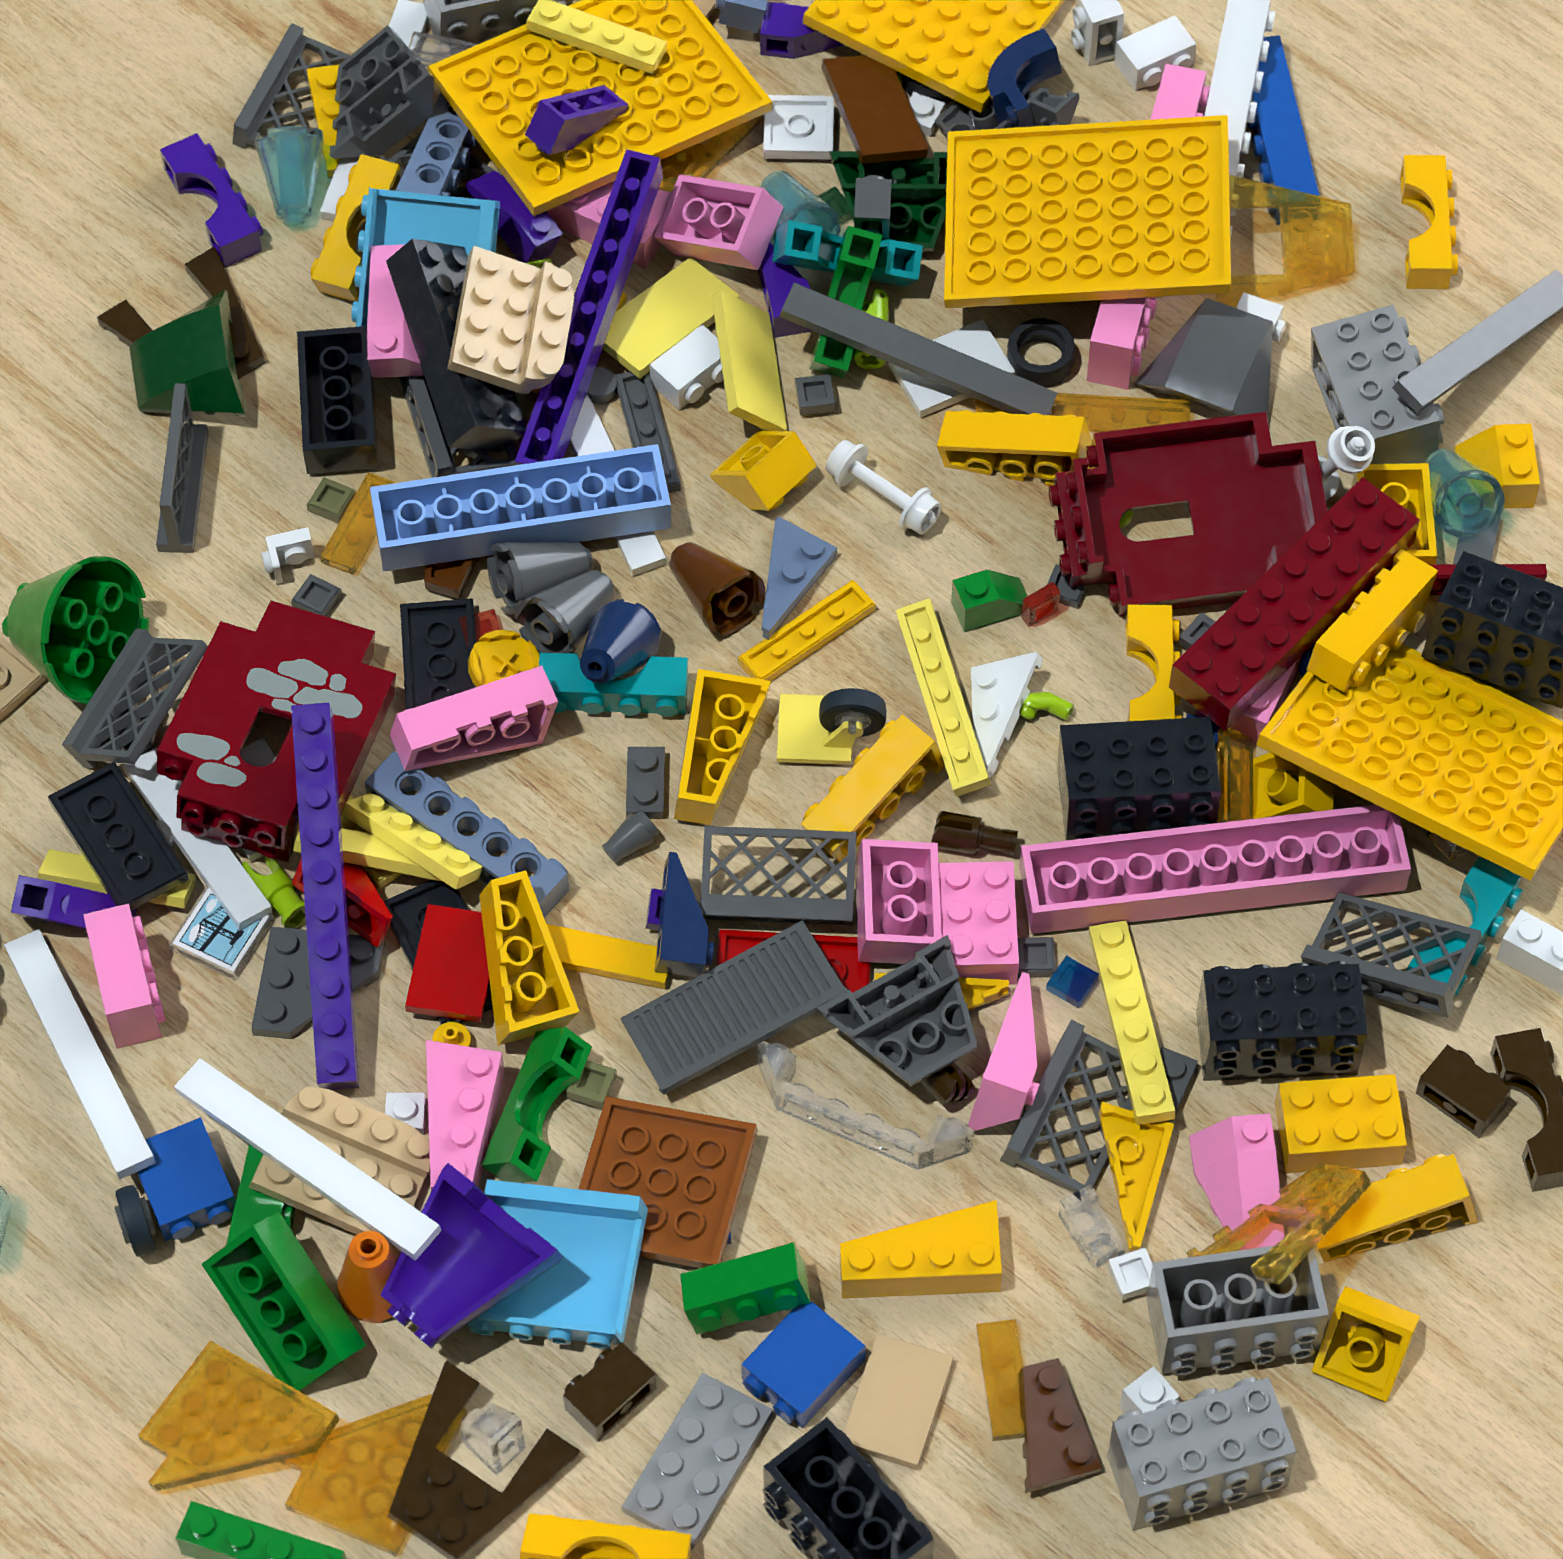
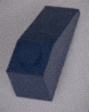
M669 852L663 871L655 972L698 977L702 974L705 965L711 966L714 943L707 942L708 926L679 856L676 852Z

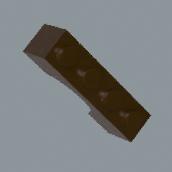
M1541 1028L1495 1036L1490 1054L1496 1074L1506 1082L1509 1088L1527 1096L1536 1105L1542 1118L1543 1128L1534 1137L1527 1140L1522 1154L1532 1192L1562 1187L1563 1080L1560 1075L1555 1076L1552 1063H1554L1552 1045L1550 1041H1544Z

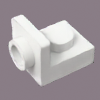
M308 527L265 537L268 551L261 552L266 574L273 572L276 584L283 583L281 565H296L307 559L315 558Z

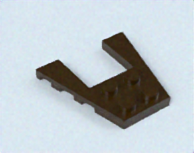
M212 247L185 263L186 272L209 299L224 290L228 293L232 324H229L237 379L239 380L265 364L220 257L215 247ZM126 299L97 316L99 326L104 330L107 328L118 335V339L127 346H131L136 340L153 331Z
M446 1360L387 1517L446 1558L460 1559L494 1530L495 1526L509 1514L515 1512L530 1496L544 1487L565 1466L573 1462L578 1457L580 1450L547 1428L504 1491L501 1493L436 1449L480 1384V1382Z

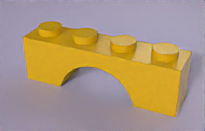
M360 154L357 164L351 167L348 175V187L344 196H341L337 201L336 217L332 227H328L325 231L323 249L319 258L314 260L311 267V280L319 292L353 302L359 300L360 287H355V272L357 266H362V258L356 254L355 240L359 229L366 221V216L361 214L363 195H368L369 188L396 191L404 173L399 164Z
M1446 155L1403 156L1400 172L1401 204L1419 211L1426 218L1430 226L1423 234L1408 240L1405 255L1406 289H1448L1451 275H1457L1458 255L1452 254L1451 247H1455L1456 226H1450V218L1454 217V197H1448V190L1452 189L1453 173L1452 169H1446Z
M1128 605L1126 655L1145 664L1155 678V684L1148 692L1129 701L1127 721L1182 718L1181 715H1175V705H1180L1181 696L1169 688L1172 665L1180 658V651H1173V642L1179 641V620L1172 619V605Z
M529 1513L520 1549V1559H690L691 1534L678 1533L672 1530L662 1531L639 1528L633 1525L624 1526L601 1523L594 1520L571 1519L550 1514Z

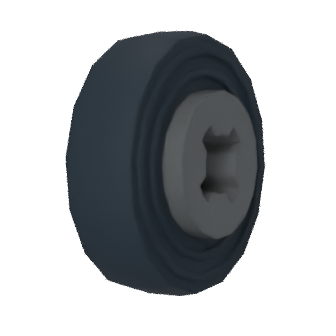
M135 1185L119 1188L115 1191L118 1206L114 1208L125 1243H131L136 1257L155 1251L152 1236L156 1235V1230L145 1197H139Z

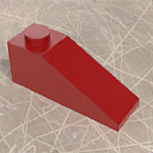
M300 858L292 885L304 893L302 858ZM344 862L348 926L378 948L384 941L393 916L362 866Z

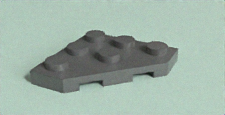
M271 926L251 1030L253 1036L292 1039L304 1031L303 1027L313 1020L307 931ZM349 934L353 992L363 985L367 987L379 979L385 947L384 941L377 948L361 935Z

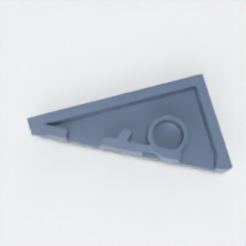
M779 516L775 520L761 628L763 631L762 637L768 640L837 555V547Z

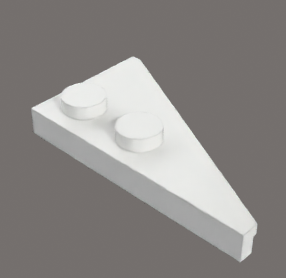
M1037 652L971 667L973 730L989 779L994 775L999 764L996 756L1003 740L1009 741L1020 716V708L1030 693L1027 685L1035 668H1041L1042 657Z

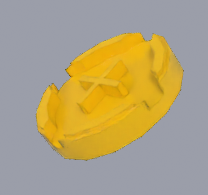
M495 630L485 633L474 644L468 658V673L473 684L479 687L539 667L540 655L536 646L530 640L527 642L521 638V634L511 630Z

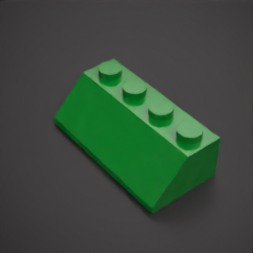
M280 1212L251 1226L201 1264L288 1398L367 1346Z

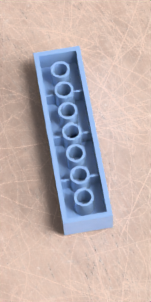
M658 444L370 487L372 510L383 571L494 555V551H490L489 547L499 542H582L671 528V503Z

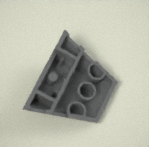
M388 25L338 65L335 101L340 104L339 116L333 120L332 129L337 131L336 145L330 146V156L334 159L360 157V154L367 156L383 155L433 115L434 77Z
M1040 88L1036 92L1027 91L1024 95L1025 100L1030 106L1034 126L1071 124L1080 99L1079 93L1068 91L1067 96L1050 94L1047 88ZM991 100L981 113L956 101L935 120L936 125L947 137L948 132L1017 128L1016 125L1010 127L1007 120L998 123Z
M1206 298L1134 384L1166 397L1172 395L1228 416L1267 412L1268 418L1273 321Z
M948 935L916 952L913 960L852 993L849 989L816 1008L818 1013L909 1086L917 1084L977 1050L978 1047L967 1004L964 1002L959 983V974L954 964Z

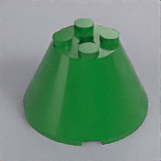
M106 556L88 557L32 583H22L11 602L8 616L3 620L2 631L5 636L10 638L15 649L63 696L78 703L88 704L135 629H146L149 631V618L144 617L141 599L146 598L145 591L138 576L124 562Z

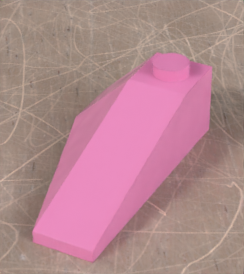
M405 244L371 246L367 360L372 378L424 376L386 260Z
M1025 972L1021 973L985 1070L967 1129L972 1131L1019 1119L1024 1104L1032 1106L1040 1084L1032 1082L1037 1069L1030 975Z
M1271 1114L1231 1116L1190 1135L1189 1144L1194 1176L1199 1186L1202 1185L1215 1217L1218 1216L1228 1236V1242L1232 1250L1239 1251L1285 1244Z

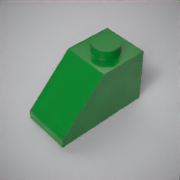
M986 569L952 580L951 604L964 632L1033 611L1032 604L1018 577Z

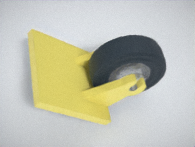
M857 688L839 689L826 695L780 694L777 762L851 765L852 746L855 739L875 734L884 727L887 714L884 699L874 692Z

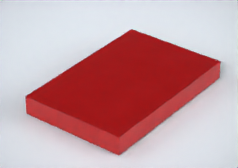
M428 904L405 1003L406 1012L482 1023L490 986L482 913Z

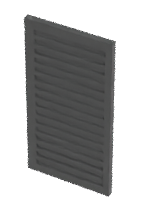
M802 920L620 1019L658 1084L659 1091L664 1095L817 1013V1007L846 992L847 988L842 985Z

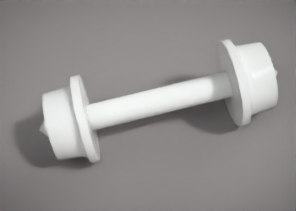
M1345 426L1338 428L1330 435L1327 441L1329 459L1318 456L1326 500L1332 497L1339 487L1338 469L1342 472L1354 474L1362 472L1370 465L1375 451V442L1373 436L1363 427Z
M843 440L834 448L826 462L825 469L835 477V483L838 486H846L856 477L904 509L899 520V527L904 531L912 529L919 534H924L936 523L942 505L932 497V491L929 488H922L913 497H910L864 466L868 455V448L865 445H855L848 440Z

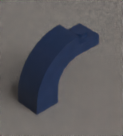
M1045 28L1025 35L1010 44L998 55L990 68L988 89L998 123L1007 120L1010 127L1015 125L1017 128L1034 127L1030 106L1025 100L1024 95L1037 83L1062 73L1057 48Z

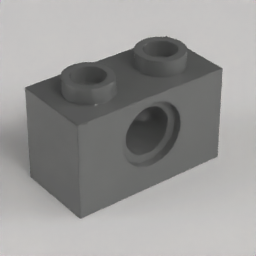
M877 175L856 178L854 227L883 235L882 240H888L892 180L884 179Z

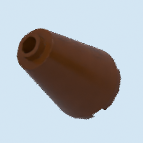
M693 542L680 545L672 552L669 568L702 622L713 633L714 631L719 632L721 635H729L740 630L755 616L751 612L757 602L761 605L765 596V585L760 576L754 571Z

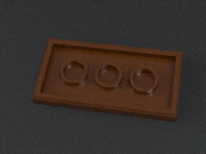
M866 55L823 59L821 69L861 164L927 158L928 146L894 69Z

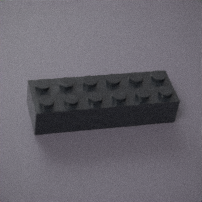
M412 238L388 258L386 263L447 445L453 448L501 453L522 437L526 431L522 411L514 391L448 369L468 254L463 246Z

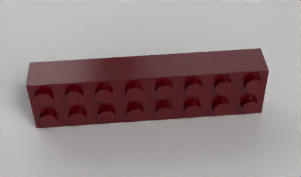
M1362 477L1172 665L1169 688L1205 716L1211 717L1214 723L1227 731L1328 630L1338 617L1352 606L1357 596L1362 591L1366 592L1375 583L1374 580L1377 574L1383 568L1388 570L1393 565V558L1400 549L1407 551L1415 543L1420 519Z

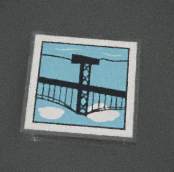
M206 886L170 941L169 948L183 957L236 981L272 926L274 916L268 913L239 931L210 888Z

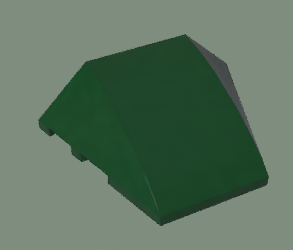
M830 151V157L853 222L856 178L877 175L884 179H891L889 239L922 245V251H934L946 218L947 152H934V158L861 164L856 151Z
M226 290L171 322L147 333L129 346L137 405L140 412L171 413L175 383L186 384L192 411L204 412L206 415H215V412L234 413L235 416H246L242 385L237 379L229 328V324H232Z

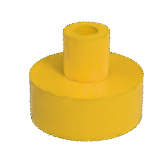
M447 1022L440 1025L432 1036V1041L472 1047L468 1029L457 1022Z

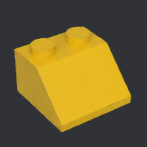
M1531 423L1494 425L1455 445L1454 454L1462 510H1465V506L1480 509L1534 508L1540 480Z
M757 431L711 472L709 476L715 483L750 510L771 511L783 503V496L808 480L809 476L807 474L817 464L795 431Z
M1270 752L1249 760L1246 820L1333 810L1334 783Z
M1345 1286L1334 1308L1311 1372L1387 1402L1421 1316Z

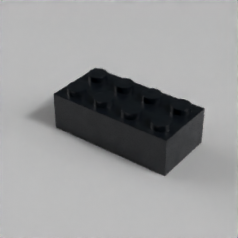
M367 326L297 331L302 448L307 474L379 468L374 381L367 360Z

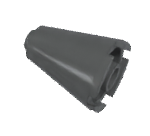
M499 542L489 547L490 551H494V557L487 558L488 576L495 599L503 598L506 606L500 608L507 615H513L516 606L523 599L588 572L593 567V559L589 549L584 548L579 542Z
M590 570L523 599L516 606L514 613L515 620L520 617L523 625L519 629L522 638L527 642L530 640L536 646L539 655L540 652L573 654L589 632L596 612L613 599V583L605 573Z

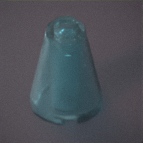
M278 127L267 129V136L262 137L260 132H257L254 136L256 149L278 219H283L285 225H301L305 223V218L312 216L324 145V132L320 129L315 128L316 135L307 134V127Z
M773 172L762 181L760 187L764 188L784 207L772 235L774 244L777 227L788 220L822 226L825 231L839 236V216L835 209L788 172Z
M1438 449L1428 456L1425 463H1429L1432 509L1437 524L1446 533L1455 537H1472L1478 534L1477 530L1486 525L1488 528L1491 527L1502 513L1505 501L1504 493L1498 480L1451 449Z

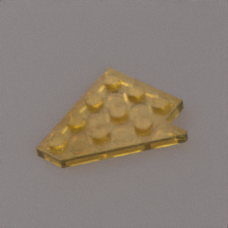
M210 1340L138 1434L141 1443L166 1457L148 1481L153 1490L161 1491L316 1453L340 1419L336 1412Z
M429 1394L276 1449L273 1453L274 1461L301 1472L285 1503L286 1509L397 1556L408 1531L389 1519L387 1515L432 1395ZM465 1408L436 1447L445 1455H448L467 1417V1410Z

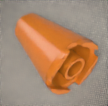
M364 1231L352 1239L337 1280L338 1295L346 1311L360 1321L374 1324L382 1323L383 1320L392 1317L387 1312L392 1305L381 1296V1293L401 1254L397 1248L378 1232Z

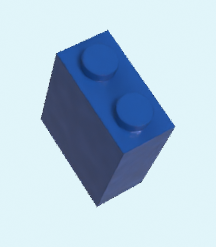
M201 1117L145 1139L156 1163L136 1173L165 1242L171 1239L179 1240L186 1238L195 1229L207 1224L223 1223L232 1216L236 1200Z
M810 1301L811 1303L793 1308L741 1364L744 1387L756 1398L763 1396L774 1405L773 1410L782 1420L787 1423L793 1421L802 1429L861 1366L866 1356V1345L812 1301Z

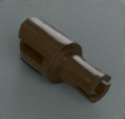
M941 811L937 815L931 841L932 843H938V848L974 855H976V851L980 852L981 849L1001 851L1014 855L1018 831L986 826L985 822H982L981 817Z
M955 1063L920 1081L941 1104L966 1100L972 1095L974 1089L972 1081Z

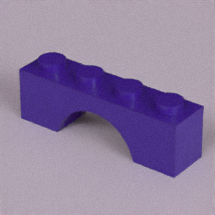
M195 133L161 148L160 153L164 171L179 194H200L210 198L217 204L214 214L205 224L211 247H215L224 268L261 252L260 236L263 235L262 227L256 216L250 218L248 215V206L241 192L235 193L233 191V183L226 168L220 169L216 163L218 159L211 144H204L198 133Z

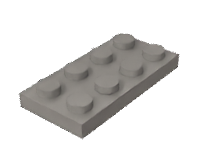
M702 1372L622 1505V1512L655 1530H672L678 1533L691 1534V1549L693 1550L773 1416V1409Z

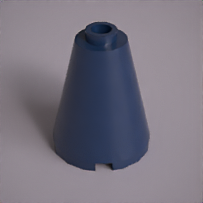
M617 599L606 603L596 612L580 658V669L588 680L594 683L608 682L643 668L651 656L658 654L661 628L655 616L644 605L624 602L625 599Z

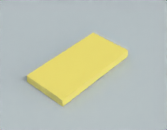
M689 257L615 312L602 349L640 379L650 371V364L695 329L701 325L708 328L715 322L712 295L721 289L739 299L740 295L692 257Z
M720 289L712 295V303L728 413L766 431H787L770 314Z

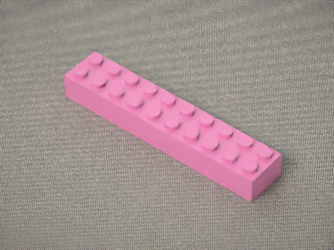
M1166 64L1151 119L1205 116L1206 108L1204 107L1207 106L1210 87L1205 86L1206 71ZM1156 297L1101 300L1090 340L1087 371L1088 382L1128 390L1131 377L1139 376L1142 363L1141 353L1142 349H1146L1150 332L1148 326L1150 320L1153 321L1155 316Z
M1376 805L1021 846L1019 864L1031 934L1086 928L1093 925L1125 920L1129 923L1335 899L1338 892L1352 896L1404 891L1407 888L1411 872L1400 816Z

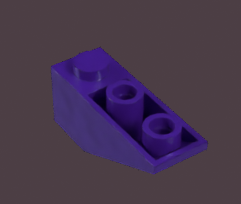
M767 2L760 30V55L796 59L840 47L844 44L802 23L803 15L809 7Z
M19 875L11 913L21 918L87 930L83 914L116 906L106 893ZM137 908L131 910L133 917L136 916Z

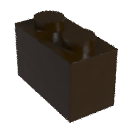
M1448 1044L1420 1076L1416 1090L1417 1095L1478 1138L1482 1136L1506 1107L1511 1088L1507 1086L1506 1082L1499 1075L1486 1072L1475 1064V1061L1469 1054L1462 1050H1455Z
M621 1342L613 1350L611 1348L604 1350L597 1357L594 1367L584 1376L581 1374L577 1375L567 1384L563 1394L565 1410L599 1442L656 1390L655 1374Z

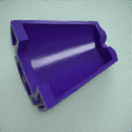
M447 1163L443 1167L421 1211L440 1225L441 1232L416 1261L404 1252H401L381 1296L392 1305L387 1312L404 1327L410 1321L416 1325L418 1329L414 1335L432 1349L437 1343H440L557 1265L563 1259V1255L530 1227L527 1229L490 1200L476 1184L451 1164Z

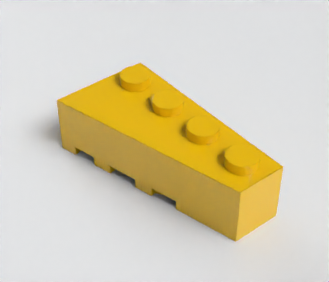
M961 410L945 412L937 448L944 467L991 475L993 470L1001 471L1002 474L1010 477L1011 480L1023 482L1024 477L1028 476L1046 480L1045 486H1051L1054 484L1056 473L1071 470L1073 459L1087 457L1086 446H1091L1092 439L1085 417H1077L1075 415L1052 416L1038 413H983Z
M1400 549L1394 556L1391 571L1383 568L1375 577V584L1371 587L1368 594L1362 591L1354 600L1348 613H1342L1317 640L1307 670L1342 692H1345L1355 682L1360 684L1367 676L1371 667L1374 665L1380 666L1391 649L1398 650L1404 643L1407 635L1410 632L1417 633L1425 622L1426 614L1423 611L1438 570L1403 549Z
M698 669L673 819L711 825L765 707L771 681Z
M903 714L896 721L888 722L881 730L876 743L871 748H865L858 754L853 768L845 776L840 775L833 781L829 788V794L820 803L816 802L809 807L804 814V821L801 823L803 829L856 832L857 848L861 844L862 839H866L874 832V821L878 818L880 820L888 819L898 810L900 798L905 793L910 792L914 795L924 786L922 779L930 770L937 774L945 767L936 742ZM812 839L818 845H820L824 841ZM832 840L823 849L840 863L848 855V841Z
M526 870L491 880L479 896L497 1046L533 1036L536 1031L566 1026L580 1011Z
M1454 1154L1432 1156L1426 1159L1423 1165L1409 1170L1407 1168L1395 1169L1389 1172L1384 1179L1372 1183L1369 1181L1356 1183L1347 1192L1336 1196L1330 1194L1319 1196L1311 1202V1205L1303 1207L1323 1262L1373 1250L1376 1247L1375 1241L1382 1239L1385 1243L1393 1244L1408 1241V1238L1414 1231L1420 1229L1429 1230L1430 1234L1446 1231V1224L1451 1221L1462 1219L1464 1225L1478 1222Z
M997 1200L840 1243L842 1299L1000 1292L1002 1266Z

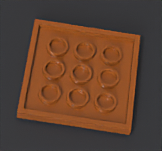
M606 1096L578 1189L641 1196L648 1211L639 1257L696 1268L721 1263L757 1136V1125Z

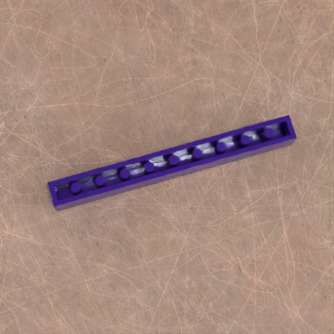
M629 149L625 151L574 294L563 364L551 383L540 389L515 459V465L562 459L565 456L663 179L659 157Z
M330 702L291 705L317 1085L319 1088L329 1090L359 1088L333 711Z

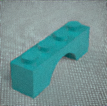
M788 220L777 227L772 262L833 273L842 236L829 233L822 226ZM891 239L881 240L870 280L903 287L918 281L923 246Z
M540 652L539 666H543L558 700L554 713L570 710L584 711L589 714L621 712L625 715L656 713L665 717L676 714L686 715L689 679L688 658L651 656L644 668L632 677L623 680H610L605 683H594L583 675L577 654Z
M1478 857L1465 877L1459 896L1471 914L1472 924L1469 928L1480 930L1482 935L1480 943L1469 965L1471 964L1474 967L1479 964L1487 947L1483 944L1487 937L1495 938L1505 921V918L1502 917L1505 909L1508 907L1513 910L1523 893V889L1519 888L1521 876L1482 857ZM1456 937L1444 942V945L1450 954L1464 948L1468 940ZM1438 945L1418 953L1424 964L1443 957ZM1414 957L1409 963L1407 971L1418 967ZM1449 965L1430 972L1429 975L1433 980L1448 983L1452 971ZM1464 974L1455 992L1456 996L1459 995L1468 979L1466 974Z

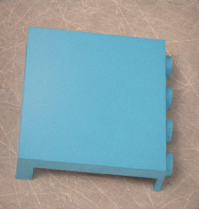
M369 188L368 195H363L361 214L366 216L365 231L360 230L358 238V251L363 252L362 266H357L355 272V287H360L359 300L353 302L351 319L352 322H356V327L367 326L371 246L402 245L413 238L463 246L468 256L473 246L495 253L500 202Z
M487 1179L484 1194L527 1229L530 1227L558 1249L563 1255V1259L557 1265L468 1323L467 1326L471 1328L470 1330L473 1333L486 1336L494 1335L495 1331L509 1332V1336L520 1340H532L533 1335L548 1337L550 1342L562 1345H569L572 1340L586 1341L588 1346L597 1349H609L611 1344L619 1345L621 1342L624 1343L648 1211L641 1196Z

